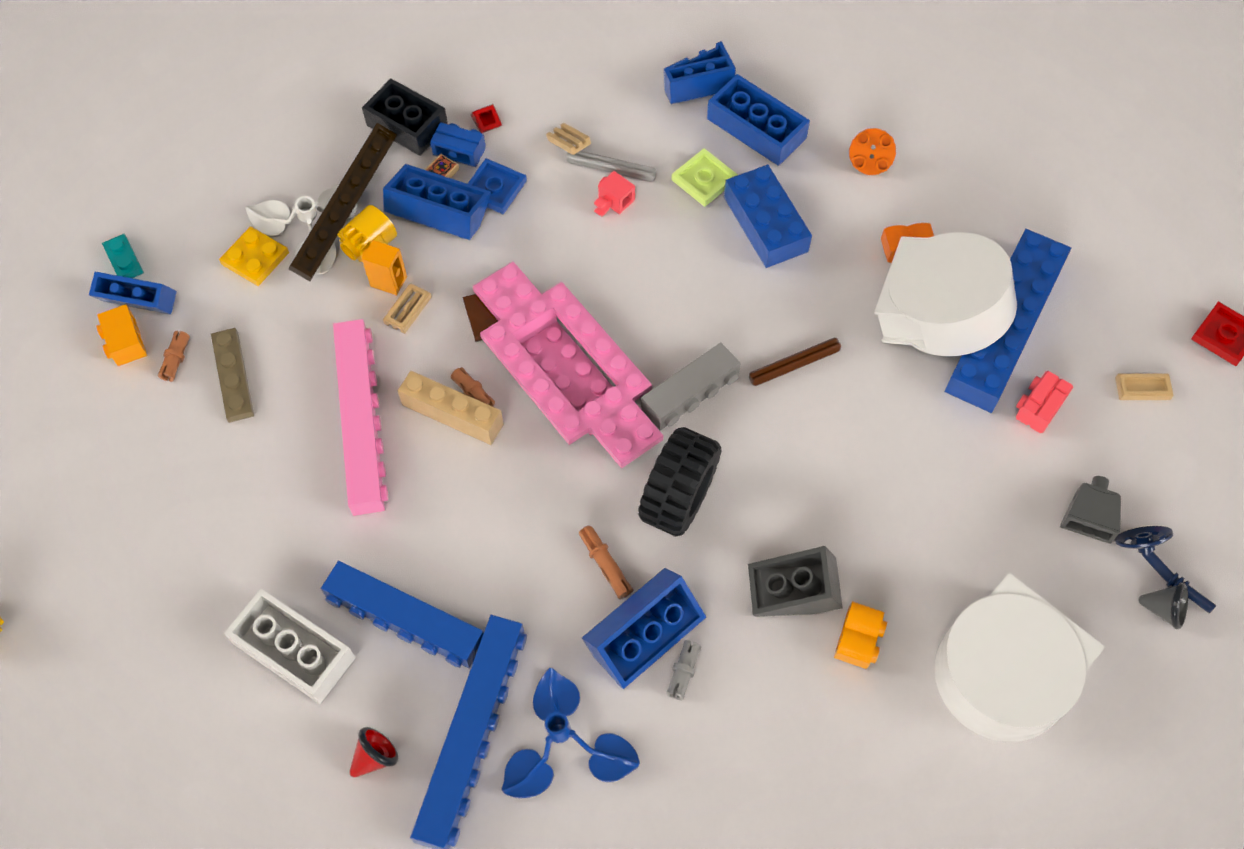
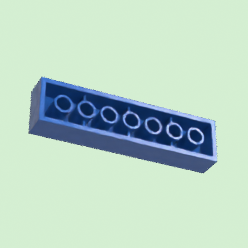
M1025 228L1010 258L1017 300L1015 318L1006 333L996 342L984 349L961 356L944 391L945 393L989 413L993 412L1072 247Z

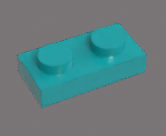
M125 233L102 243L117 276L134 278L144 273Z

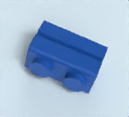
M441 122L430 143L433 155L439 156L442 154L452 161L477 167L486 147L484 134H481L478 130H466L454 123L445 124Z

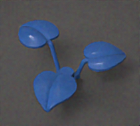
M549 668L539 681L533 698L534 711L541 720L545 721V728L548 736L545 738L544 755L541 758L538 752L531 749L516 752L506 765L502 792L514 798H531L546 791L554 778L553 769L545 763L549 758L551 743H563L570 737L588 753L593 754L589 759V769L595 778L603 782H615L627 776L639 767V757L628 741L615 734L600 735L595 741V749L585 743L571 729L566 717L573 714L580 704L579 690L572 681L559 674L553 668Z

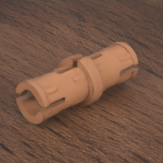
M174 331L169 348L165 349L163 354L165 358L157 375L160 379L168 381L169 378L170 382L174 381L179 364L185 358L183 356L184 350L190 339L187 333Z
M463 367L454 370L451 374V379L463 390V394L492 407L495 405V401L484 391L482 384L479 381H475Z

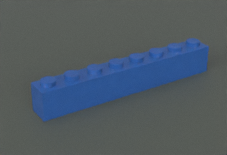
M490 614L410 836L411 840L416 844L432 849H450L451 846L455 847L460 835V829L457 828L461 816L465 817L468 812L470 799H467L471 787L475 788L478 783L480 770L477 769L480 760H485L490 747V742H487L490 731H495L500 717L497 714L500 703L504 704L507 699L509 687H506L509 676L514 677L518 660L515 659L518 650L522 651L526 644L527 634H524L522 623Z

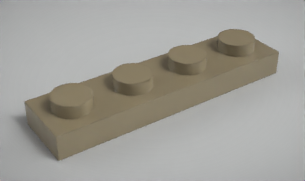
M236 328L211 333L226 419L231 423L254 417L239 335Z

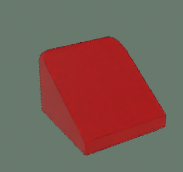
M494 104L471 113V117L481 134L502 126Z

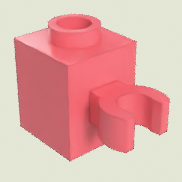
M615 171L607 177H603L598 184L599 198L594 202V205L597 206L594 212L602 217L611 208L618 214H621L635 201V185Z

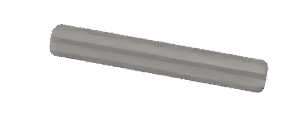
M579 151L574 155L567 152L566 161L608 172L615 171L618 174L642 180L653 181L656 175V169L653 167Z

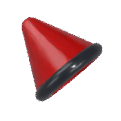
M363 727L359 730L358 741L349 771L352 777H359L387 766H394L398 762V753L385 735L370 727Z

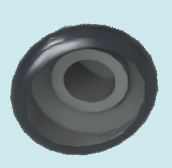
M1179 583L1176 586L1141 595L1139 603L1171 624L1174 629H1180L1185 622L1187 614L1188 588L1185 583Z

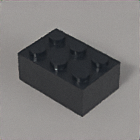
M392 78L362 107L368 127L373 129L376 123H379L397 134L394 140L396 143L419 156L431 145V139L434 133H436L440 122L448 124L445 107Z

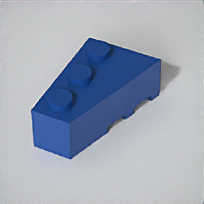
M722 41L716 43V47L707 52L705 49L699 51V56L690 60L688 58L682 59L664 68V91L670 104L714 95L736 75V68Z

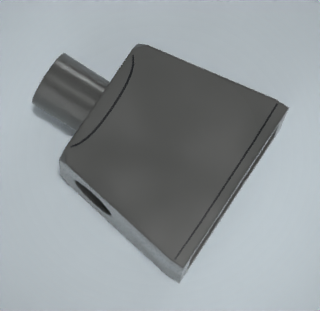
M1094 476L1091 484L1082 483L1067 509L1060 528L1111 544L1120 534L1121 496L1119 493L1108 490L1109 479L1103 476Z

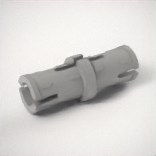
M685 640L678 663H674V674L666 692L671 698H674L676 694L677 700H683L685 697L684 694L689 679L695 674L694 665L701 650V645L693 642V646H691L690 640Z

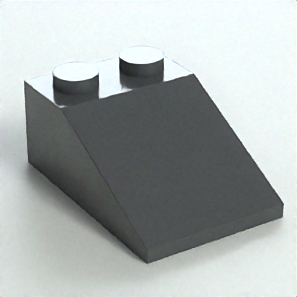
M826 546L748 564L752 612L755 617L819 614L843 608L836 557Z

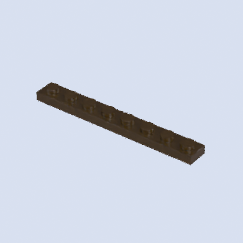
M376 123L288 269L309 282L312 280L337 238V234L344 226L397 134Z

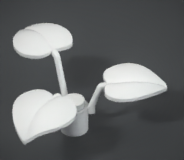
M338 186L324 190L319 195L317 202H314L309 196L297 198L295 206L292 207L291 215L287 205L278 200H268L256 205L246 206V212L253 227L267 236L283 234L285 224H291L296 214L299 220L307 223L310 233L313 228L312 221L317 216L316 210L320 213L323 212ZM358 202L348 218L352 217L355 214L358 207ZM302 241L297 246L295 256L297 255L298 251L300 250L301 246L305 241ZM334 243L315 274H324L333 266L336 259Z

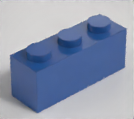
M95 271L89 296L103 302L118 305L127 304L128 307L171 315L177 291L160 283Z

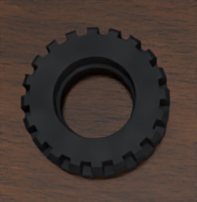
M686 427L678 428L670 435L651 470L643 495L641 496L638 516L644 523L675 537L683 535L688 530L701 507L716 472L722 452V447L718 441Z

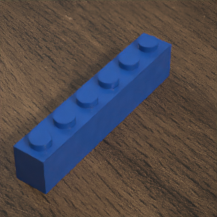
M339 560L321 587L326 597L325 601L332 606L340 608L342 605L350 609L349 613L356 618L363 620L366 617L372 620V624L380 630L387 632L390 629L397 633L398 638L411 644L412 641H415L422 645L421 648L425 652L434 656L439 653L445 656V660L455 667L460 668L461 665L467 668L471 667L484 634L483 630Z

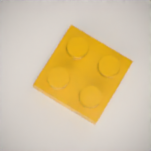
M250 226L219 258L221 265L259 286L289 254L286 246Z

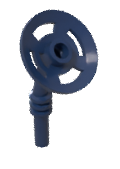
M1165 526L1138 527L1124 531L1115 538L1118 546L1138 549V552L1142 554L1145 560L1167 582L1166 586H1176L1179 583H1185L1188 588V598L1209 614L1216 607L1213 602L1192 588L1188 580L1184 582V578H1179L1178 573L1173 574L1153 552L1155 551V546L1173 537V530ZM1129 539L1132 540V541L1130 542L1131 544L1124 543L1125 541H1127V540H1129Z

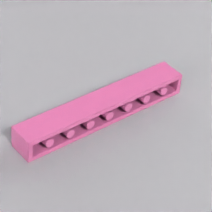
M363 319L333 323L348 506L353 516L385 511L384 501H388L387 486L382 484V477H386L384 461L380 462V454H384L382 438H378L377 433L382 428L380 416H376L375 409L379 408V399L377 393L373 392V386H377L375 371H371V365L375 364L373 349L369 350V343H373L371 328H366Z

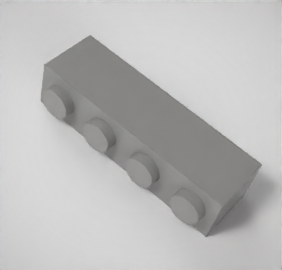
M720 342L642 396L641 410L659 430L666 426L671 427L679 420L680 416L686 412L694 411L700 402L706 398L714 397L724 385L734 383L739 377L741 363Z

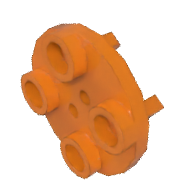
M868 128L859 132L853 138L849 147V158L852 165L860 173L866 175H878L887 171L893 164L896 156V145L893 137L886 131L878 128Z

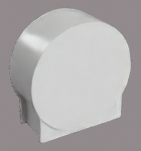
M953 232L930 238L901 236L874 312L875 315H878L882 329V342L912 345L920 351L938 356L966 355L984 349L996 342L1011 326L1017 310L1013 272L1009 256L993 240L973 233Z
M1008 573L990 596L979 599L968 606L958 616L942 639L935 659L936 684L948 710L969 730L996 741H1024L1045 732L1075 705L1083 691L1086 671L1105 646L1019 579Z

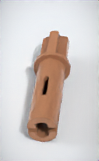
M585 526L579 531V536L590 551L589 557L594 558L619 600L629 596L634 590L608 552V545L602 543L592 526Z

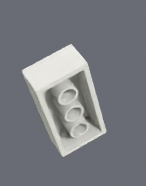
M263 589L257 592L224 633L233 645L319 704L322 703L356 658L348 646Z

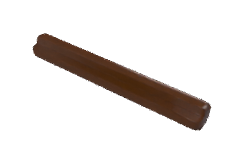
M831 338L749 373V379L753 386H758L841 350V343L837 338Z

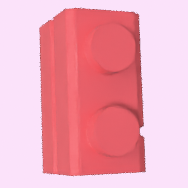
M1046 371L1041 378L1036 376L1028 388L1032 391L1030 395L1024 394L1016 405L1020 409L1016 419L1025 425H1030V428L1039 433L1045 431L1073 389L1072 384L1064 379H1059L1057 375L1050 371Z

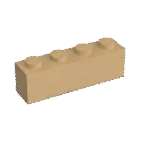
M411 370L397 390L403 406L489 445H492L504 425L501 410Z

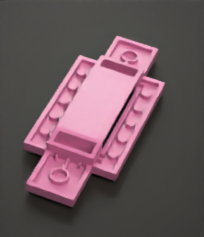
M511 262L473 286L475 294L498 320V322L480 332L482 340L569 445L587 433L590 436L593 434L622 469L663 441V434L635 403L636 400L652 390V384L563 282L541 294L514 262ZM557 317L571 332V334L577 339V341L583 346V348L590 354V356L596 361V363L602 368V370L608 375V377L614 382V384L616 385L615 387H613L609 383V381L603 376V374L597 369V367L591 362V360L585 355V353L579 348V346L561 327V325L557 322Z

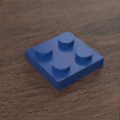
M485 158L467 184L491 191L487 208L504 215L527 182L525 174Z

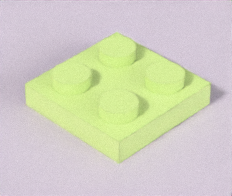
M704 148L672 173L671 180L705 207L724 192L726 179L738 174Z

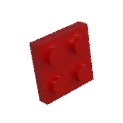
M1218 301L1191 340L1237 366L1244 357V316Z

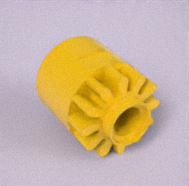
M368 205L346 224L337 235L340 238L342 251L354 261L357 259L361 263L362 253L370 246L372 240L388 245L397 237V231L390 219L381 210L373 205Z

